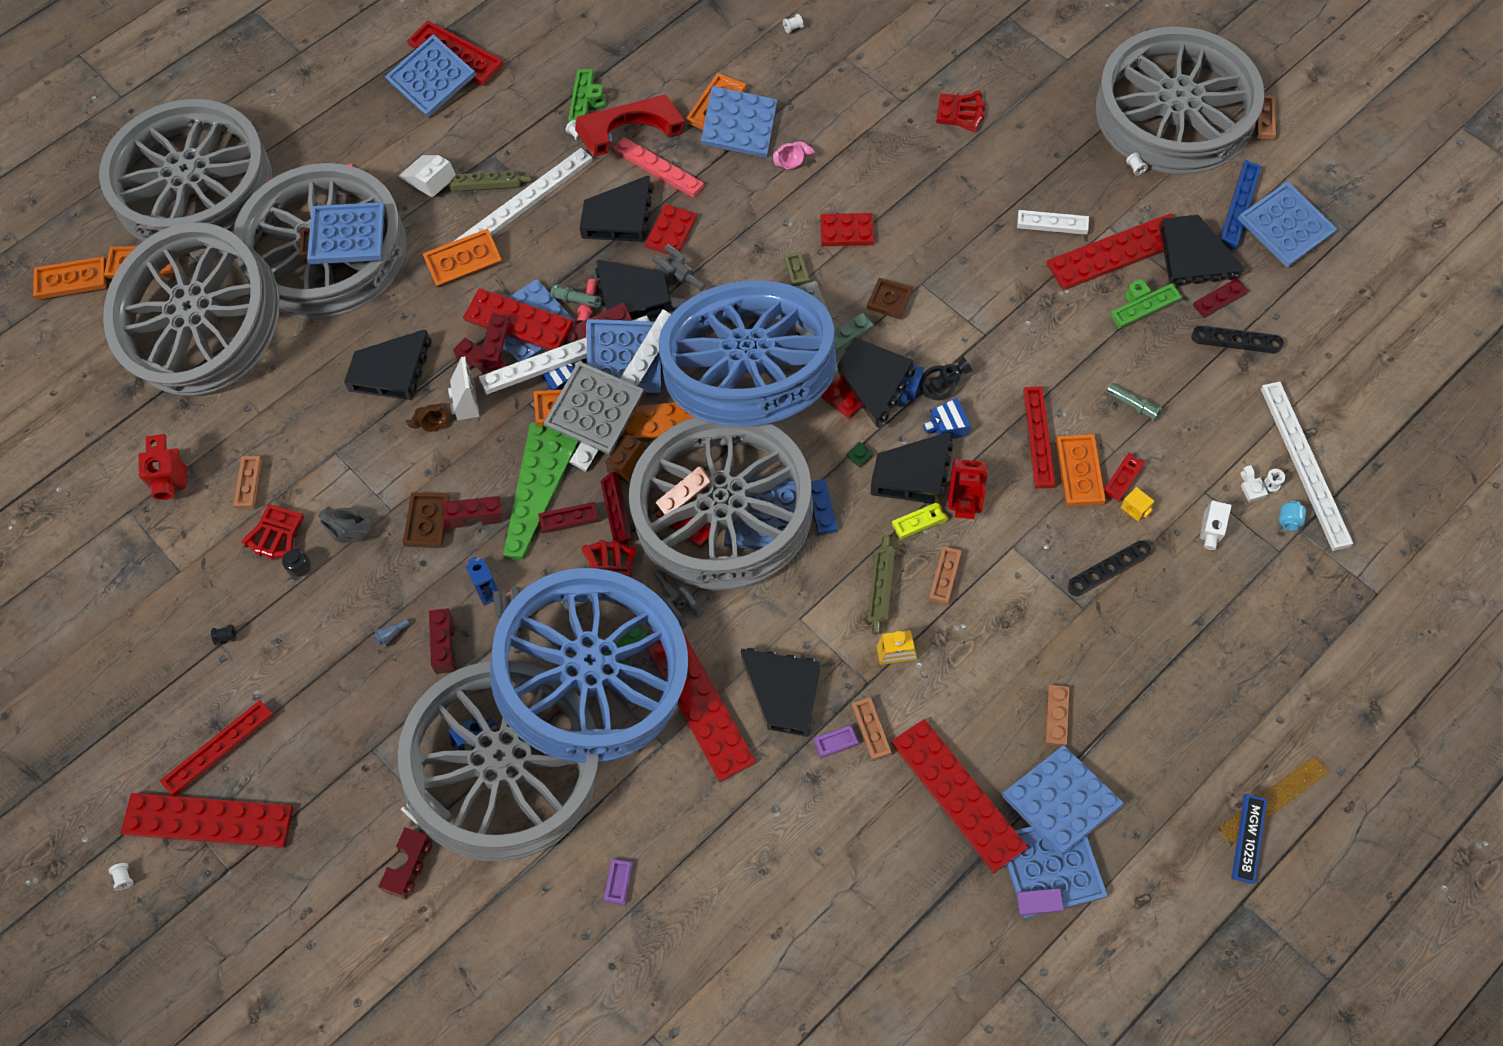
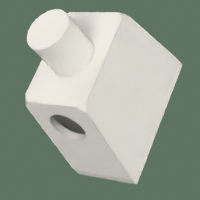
M1211 501L1204 511L1200 538L1205 540V549L1216 550L1217 543L1225 536L1231 510L1230 504Z

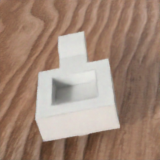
M1252 466L1244 467V471L1240 473L1245 481L1241 484V488L1248 502L1267 497L1268 492L1261 478H1254Z

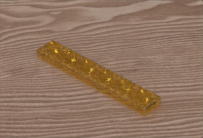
M1314 757L1310 758L1260 796L1267 799L1264 821L1328 773ZM1241 811L1217 828L1231 846L1237 842Z

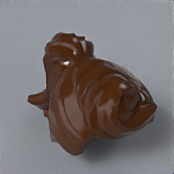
M448 403L419 407L415 410L412 419L405 420V423L410 428L419 429L422 427L427 432H433L437 429L445 428L452 416V411Z

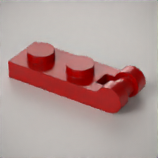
M1128 452L1104 489V494L1119 502L1146 462L1133 457L1134 455Z

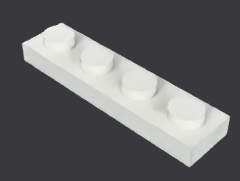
M1019 210L1017 228L1085 235L1088 233L1089 216Z

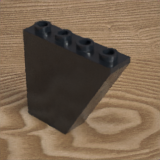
M644 176L585 199L579 227L581 238L643 242L644 235H647L648 231L646 221H649L650 212L648 211V207H651L652 204L650 193L653 194L654 184L651 183L650 176Z
M1199 215L1163 218L1160 222L1159 229L1169 284L1181 286L1190 282L1200 284L1209 280L1211 282H1218L1222 279L1234 280L1239 278L1245 271L1243 265Z
M596 260L598 268H595L597 278H600L598 287L600 293L603 292L601 302L603 307H606V310L624 302L634 320L646 315L647 317L659 315L662 310L667 312L674 311L664 272Z
M420 330L354 351L344 381L348 391L412 400L413 394L417 391L418 378L420 379L422 376V365L427 360V350L431 347L432 343L427 330Z
M856 337L853 338L837 365L839 376L877 428H881L882 424L887 422L891 409L896 407L898 397L901 393L905 392L908 380L913 378L916 371L912 359Z
M946 432L877 453L871 480V495L939 504L940 498H944L945 487L942 484L947 482L948 471H945V469L950 466L951 456H948V453L953 450L954 441L950 440L951 433Z
M741 648V660L767 730L808 737L821 662H817L813 658L799 659L794 655L782 656L772 651L765 653L759 652L754 648Z

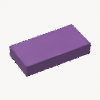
M852 725L813 738L820 759L859 745Z
M611 859L604 902L625 905L633 862Z
M1060 888L1016 893L1019 916L1064 911Z

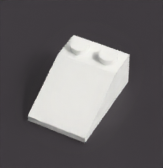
M422 155L398 177L425 194L434 197L454 179L456 174L450 161L439 155Z
M461 357L450 380L451 388H448L449 397L453 399V403H450L452 414H456L457 420L480 417L476 387L466 358Z

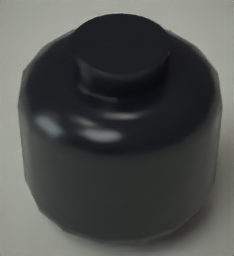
M291 549L282 558L284 569L293 577L303 576L310 569V560L306 553L300 549Z

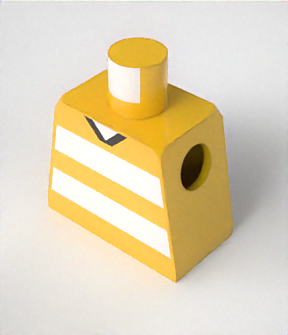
M909 630L883 634L876 646L880 665L917 660L913 636Z

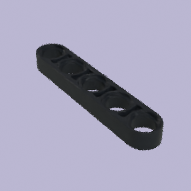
M1196 326L1191 335L1193 342L1197 344L1272 354L1280 352L1284 344L1283 339L1278 335L1210 326ZM1196 332L1204 333L1205 337H1198ZM1220 334L1224 339L1217 340L1214 335ZM1233 337L1241 338L1242 342H1235ZM1257 339L1260 341V344L1255 345L1251 340ZM1270 342H1277L1279 347H1272Z
M1137 541L1074 576L1068 584L1069 593L1073 596H1081L1142 562L1150 554V545L1146 541ZM1139 546L1144 547L1146 554H1139L1136 548ZM1126 555L1130 558L1131 562L1123 563L1120 557ZM1110 564L1114 567L1115 571L1107 572L1104 566ZM1094 573L1098 576L1099 580L1091 581L1088 575ZM1078 582L1082 585V589L1074 590L1072 584Z

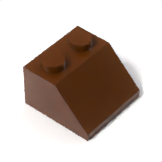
M625 434L605 461L607 472L609 474L611 472L618 473L620 480L630 484L636 464L647 447L641 441Z

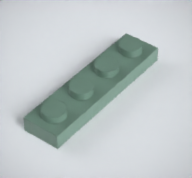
M863 313L834 331L836 353L848 346L854 337L860 338L873 329L874 325ZM810 349L808 351H818L819 349Z

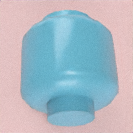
M1298 501L1284 503L1280 508L1278 521L1286 530H1298L1305 523L1306 509Z

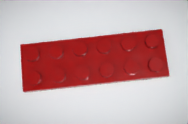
M428 20L407 40L409 46L417 49L432 35L436 36L475 71L476 76L472 80L483 86L504 65L503 60Z
M480 288L477 290L463 316L464 321L488 329L491 314L510 316L506 336L549 351L563 345L574 324L571 319Z

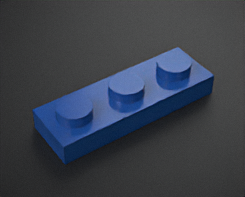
M825 479L811 481L813 515L818 535L837 532L838 528Z

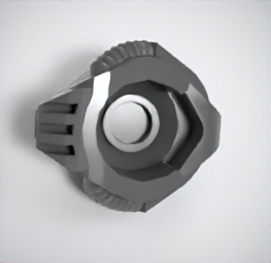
M326 507L318 515L321 518L320 523L332 538L341 543L363 540L372 527L370 519L360 515V510L355 508H338L334 510L331 507Z

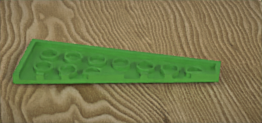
M530 422L503 553L506 559H524L532 543V538L540 526L538 513L547 512L548 505L564 477L563 474L568 464H570L571 457L579 446V441L545 426H536V423Z

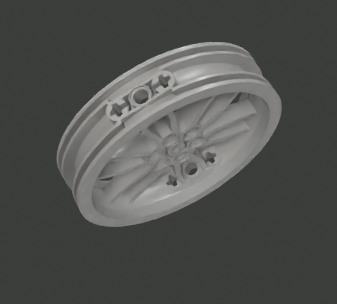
M1155 28L1132 36L1119 45L1110 55L1103 70L1096 98V116L1106 139L1126 158L1133 153L1139 152L1140 158L1148 165L1149 169L1171 174L1201 173L1228 163L1246 147L1263 107L1264 86L1260 73L1252 60L1230 41L1216 34L1195 28ZM1177 59L1173 78H1170L1151 61ZM1181 60L1196 63L1190 76L1181 74ZM1200 65L1222 76L1199 84L1194 83ZM1135 67L1141 68V69H1142L1146 74H1148L1151 78H1149V77H1147V76H1145V75H1142V74L1139 73L1138 71L1134 70V68H1135ZM1124 76L1145 92L1114 98L1113 87L1115 82ZM1229 87H1233L1236 90L1224 93L1214 92ZM1242 101L1244 117L1235 124L1222 112L1213 107ZM1133 106L1143 107V108H1140V109H1136V110H1132V111H1128V112H1124V113L1120 110V108H1125V107H1133ZM1158 115L1163 116L1157 136L1142 130L1132 123ZM1184 121H1188L1202 136L1209 140L1181 142ZM1208 122L1217 125L1218 127L1225 130V132L1219 133ZM1168 123L1176 125V141L1160 138Z
M204 99L172 101L139 114L125 124L109 142L102 156L99 169L100 186L106 200L126 230L141 241L168 227L192 222L214 224L233 233L236 219L244 204L255 191L268 182V178H272L270 160L252 123L233 107ZM202 130L210 131L203 142L197 147ZM189 132L184 150L176 152L167 139ZM221 132L233 135L246 143L213 152ZM161 143L170 153L164 157L149 149ZM143 154L154 164L160 166L129 174L134 164ZM251 154L250 159L227 163ZM246 172L244 178L232 193L219 182L213 180ZM144 184L142 186L124 191V187ZM209 189L222 195L225 199L214 205L203 193ZM160 194L150 216L139 214L131 210L126 204L127 202L146 199ZM197 194L208 209L183 217L189 196ZM176 199V203L170 218L162 217L165 211L168 209V207Z
M311 164L286 171L262 185L247 200L236 219L233 234L255 251L263 233L279 240L288 241V243L276 247L261 256L269 266L286 259L283 263L271 269L275 280L291 274L307 262L304 272V289L289 288L277 284L279 312L304 319L336 317L367 305L390 286L399 273L406 254L405 229L394 199L388 189L371 174L343 164ZM336 194L364 199L360 203L383 202L387 233L382 243V260L367 263L364 261L343 262L360 271L336 284H333L331 263L309 264L307 259L301 260L299 255L300 228H310L311 219L304 222L284 210L300 201L308 199L311 216L312 206H316V196L328 195L326 205H336ZM277 218L292 225L295 229L275 227L271 223L273 219ZM236 259L250 284L249 273L245 263ZM324 267L325 287L312 289L317 268Z
M201 222L174 225L148 237L119 266L110 283L105 299L103 313L105 336L113 355L119 363L129 372L146 380L156 388L181 396H197L212 393L234 383L245 375L267 349L278 321L279 291L274 274L266 261L229 230L214 224ZM206 249L198 261L190 283L186 272L177 258L196 250ZM219 253L223 254L216 268L209 275L216 255ZM234 259L243 261L249 273L250 284L230 286L218 290L227 277ZM170 263L178 283L173 288L169 286L160 273ZM154 278L170 294V298L166 302L140 303L147 287ZM250 294L249 304L221 306V304L236 297ZM162 312L159 316L135 324L137 314ZM246 315L242 326L231 342L213 324L216 317ZM165 328L156 341L148 361L142 359L137 347L135 334ZM210 330L215 333L225 348L216 357L211 353L205 335ZM192 336H194L198 348L208 362L194 369L175 373L186 355ZM174 343L166 366H160L161 360Z
M697 417L685 420L662 433L648 446L637 462L630 482V511L639 541L645 553L660 570L670 577L698 588L711 590L736 589L755 584L772 576L789 563L800 550L812 522L813 500L807 462L793 440L770 423L755 426H726L707 422ZM733 444L751 446L769 454L751 464L737 477H732L734 466ZM727 445L728 457L725 469L715 471L711 447ZM706 446V458L712 483L690 500L691 503L676 508L655 522L650 523L648 498L652 487L667 493L676 486L659 480L658 477L665 470L684 479L692 471L673 462L693 450ZM777 461H780L786 467L767 478L749 483L759 473ZM789 477H792L796 488L794 513L770 502L752 498L771 490ZM749 512L768 514L789 523L781 531L758 520ZM693 517L684 527L664 540H660L656 532L678 521ZM739 520L755 531L775 539L751 554L738 557V544L733 522ZM706 523H711L709 534L710 559L689 557L671 548L692 536ZM728 529L732 540L733 555L731 557L721 556L716 558L715 545L719 530Z
M491 661L469 665L450 673L436 682L420 697L410 711L400 735L398 769L408 807L417 823L427 835L444 848L461 856L482 861L498 862L521 859L539 853L561 840L574 828L592 799L597 781L599 754L586 755L585 763L566 761L546 755H532L531 753L537 751V749L527 742H522V738L511 727H508L509 725L504 718L502 719L500 730L496 732L491 731L479 709L467 697L478 692L492 690L490 682ZM508 661L510 679L514 689L538 674L547 671L531 664ZM561 680L541 685L529 691L528 693L536 695L532 706L551 695L562 684ZM573 688L554 704L569 719L572 731L568 732L579 731L578 709L580 696ZM460 700L476 719L482 732L477 736L461 726L448 713L446 708ZM585 704V726L589 731L596 729ZM438 715H441L448 725L474 748L473 750L441 751L421 755L420 753L423 736ZM506 738H510L513 740L510 743L503 742V740ZM484 742H491V743H492V744H491L490 746H488V747L482 746V744H483ZM518 753H524L526 755L524 758L516 757ZM502 757V761H497V758ZM477 760L484 761L482 765L474 764ZM444 762L468 764L448 774L430 778L424 775L423 767L427 764ZM578 763L579 777L570 797L562 805L542 782L525 769L558 767ZM515 771L518 773V775L515 777L508 776V773ZM489 775L497 776V778L492 781L487 779ZM475 776L479 777L466 796L454 824H451L438 814L426 798L425 788L451 785ZM524 782L541 794L557 812L543 822L525 801L518 786ZM501 787H508L521 810L536 826L512 834H485L494 815ZM483 789L490 791L489 806L479 832L474 833L461 829L471 805Z

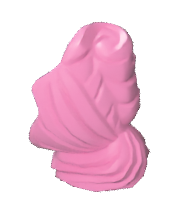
M805 142L786 143L773 153V161L777 167L793 169L802 164L804 155H814L815 151Z

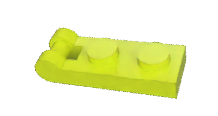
M934 503L893 520L892 526L900 540L937 524L945 523L948 520V516L942 512L940 503Z

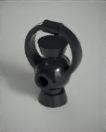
M964 356L958 361V365L932 366L924 372L920 382V390L926 398L937 401L947 399L954 393L956 385L961 381L962 373L968 374L973 372ZM940 371L939 377L929 378L931 385L938 394L942 391L944 385L951 386L946 393L932 395L929 388L924 385L926 378L933 372Z

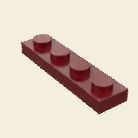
M623 302L589 319L630 321L632 317L626 304ZM587 320L572 326L564 341V345L586 338Z
M611 472L600 482L613 540L626 544L632 540L619 476L618 473Z

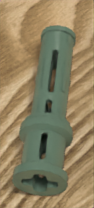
M555 284L551 288V298L563 300L565 303L576 302L598 308L601 304V301H597L601 300L599 296L576 292L571 287L564 288L559 284Z
M1113 383L1107 388V394L1133 407L1138 414L1142 413L1148 416L1153 422L1161 413L1162 407L1149 403L1146 398L1140 399Z

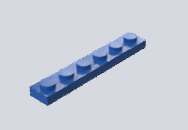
M1247 160L1242 165L1219 238L1225 246L1233 249L1238 245L1244 226L1237 218L1241 213L1249 209L1262 167Z

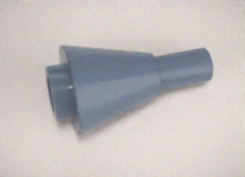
M404 619L396 625L374 630L375 635L373 637L379 646L382 644L385 647L399 631L410 626L407 619Z

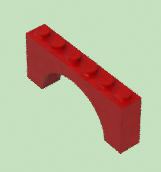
M664 94L576 117L575 131L592 156L597 157L609 153L610 139L608 135L617 127L634 123L646 124L661 130L667 137L683 133L685 120L667 95Z

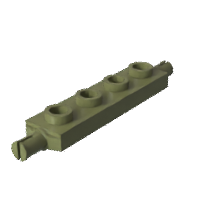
M519 170L456 174L454 179L445 187H450L451 191L519 187L521 183L531 182L532 180L531 175L521 176Z
M887 535L882 536L881 546L875 551L868 622L872 623L871 633L874 635L880 634V624L888 620L895 549L889 546L890 537Z

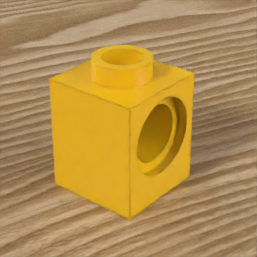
M1136 487L1123 500L1121 508L1139 522L1143 517L1148 518L1153 512L1154 500Z

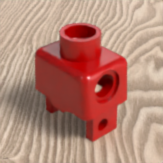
M165 434L146 436V452L138 454L139 478L151 489V497L153 499H172L175 497V491L186 488L187 466L179 458L178 448L167 449V436ZM159 462V470L152 463Z
M955 459L953 461L948 508L955 511L956 518L974 520L975 513H981L983 510L987 481V464L983 461Z

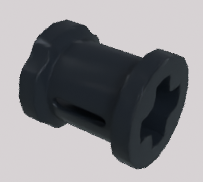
M230 624L225 628H212L211 638L213 644L219 645L220 642L225 641L235 642L236 631L234 626Z

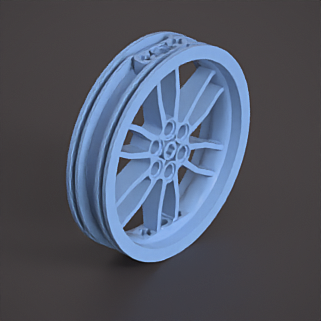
M761 280L740 281L703 291L684 302L670 315L659 337V354L663 366L664 381L671 398L679 407L692 416L719 425L755 426L788 418L814 403L826 391L836 370L834 326L828 310L817 298L808 292L779 282ZM760 317L752 329H745L741 318ZM776 318L782 319L778 323L769 327ZM732 320L736 329L730 330L722 323ZM794 324H797L814 336L784 335ZM712 327L720 339L695 337ZM810 349H819L818 351H808ZM776 364L807 365L795 374L786 377ZM679 366H712L699 381L689 377L679 368ZM766 373L777 382L766 385L760 374ZM743 374H751L756 386L755 388L734 389ZM727 375V377L722 381V383L718 387L712 386L715 382H717L718 380Z
M577 568L559 571L535 581L522 590L502 614L494 634L490 663L492 693L501 715L511 729L537 750L552 757L571 762L585 763L586 755L599 754L598 763L612 761L628 756L646 746L669 722L686 681L688 669L687 646L681 626L671 609L655 592L639 581L604 569ZM590 600L593 610L592 631L583 632L576 615L575 601L586 602ZM598 600L615 603L637 615V617L619 627L606 640L598 638L600 616ZM568 601L569 620L575 641H570L551 627L528 617L549 604ZM644 622L654 631L653 634L636 643L617 648L615 645L625 634ZM523 626L546 638L560 650L535 645L515 637V634L519 627ZM660 640L667 658V681L642 669L618 663V661L638 654ZM588 643L591 647H585L583 644ZM510 646L535 658L561 666L538 674L514 689L508 666ZM601 652H608L610 655L605 656ZM572 653L574 657H568L566 654ZM604 670H608V671H610L612 674L608 675V674H605L603 671H604ZM574 672L576 676H570L567 673ZM617 677L639 681L664 693L660 701L656 702L631 689ZM557 680L562 682L551 695L529 709L519 698L541 685ZM590 680L593 681L595 684L589 685L586 681ZM607 686L626 700L652 712L630 728L611 730L609 706L603 687ZM572 688L580 690L578 709L579 731L568 732L559 729L536 716V714L554 705ZM586 696L596 697L602 713L604 730L592 729L588 731L586 729Z

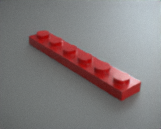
M1024 387L1023 395L1035 489L1054 488L1055 481L1043 387Z
M259 700L162 778L160 782L171 796H177L274 717V715Z

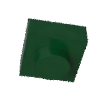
M858 442L847 452L846 457L861 468L873 457V452L861 442Z

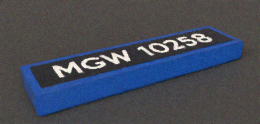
M1244 794L1231 877L1233 880L1255 884L1267 803L1265 798Z

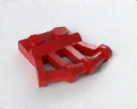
M976 90L972 94L967 95L940 93L936 123L956 125L971 132H976L979 123L984 119L983 111L986 107L982 101L981 91ZM976 101V104H974V103H965V102ZM960 110L975 111V113H973V112H963V111H960Z
M268 504L258 525L243 538L242 544L252 549L257 556L261 557L264 555L270 560L283 558L287 551L293 549L294 538L297 536L304 516L301 513ZM264 531L259 543H255L254 539ZM272 533H277L270 549H267L266 545ZM287 536L286 550L278 551L284 537Z
M599 540V542L592 545L586 544L581 547L582 553L587 558L591 568L609 570L632 578L631 564L637 547L627 546L618 540H613L612 542ZM607 550L613 551L614 566H608ZM600 551L601 566H598L592 552ZM620 551L628 554L625 566H621Z

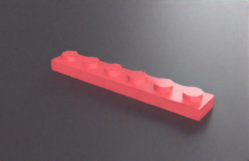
M625 137L613 147L614 152L692 198L704 187V183Z

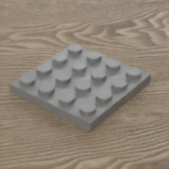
M578 361L543 424L549 429L611 455L645 391L638 386Z

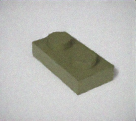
M801 252L784 255V262L791 285L796 287L810 283Z

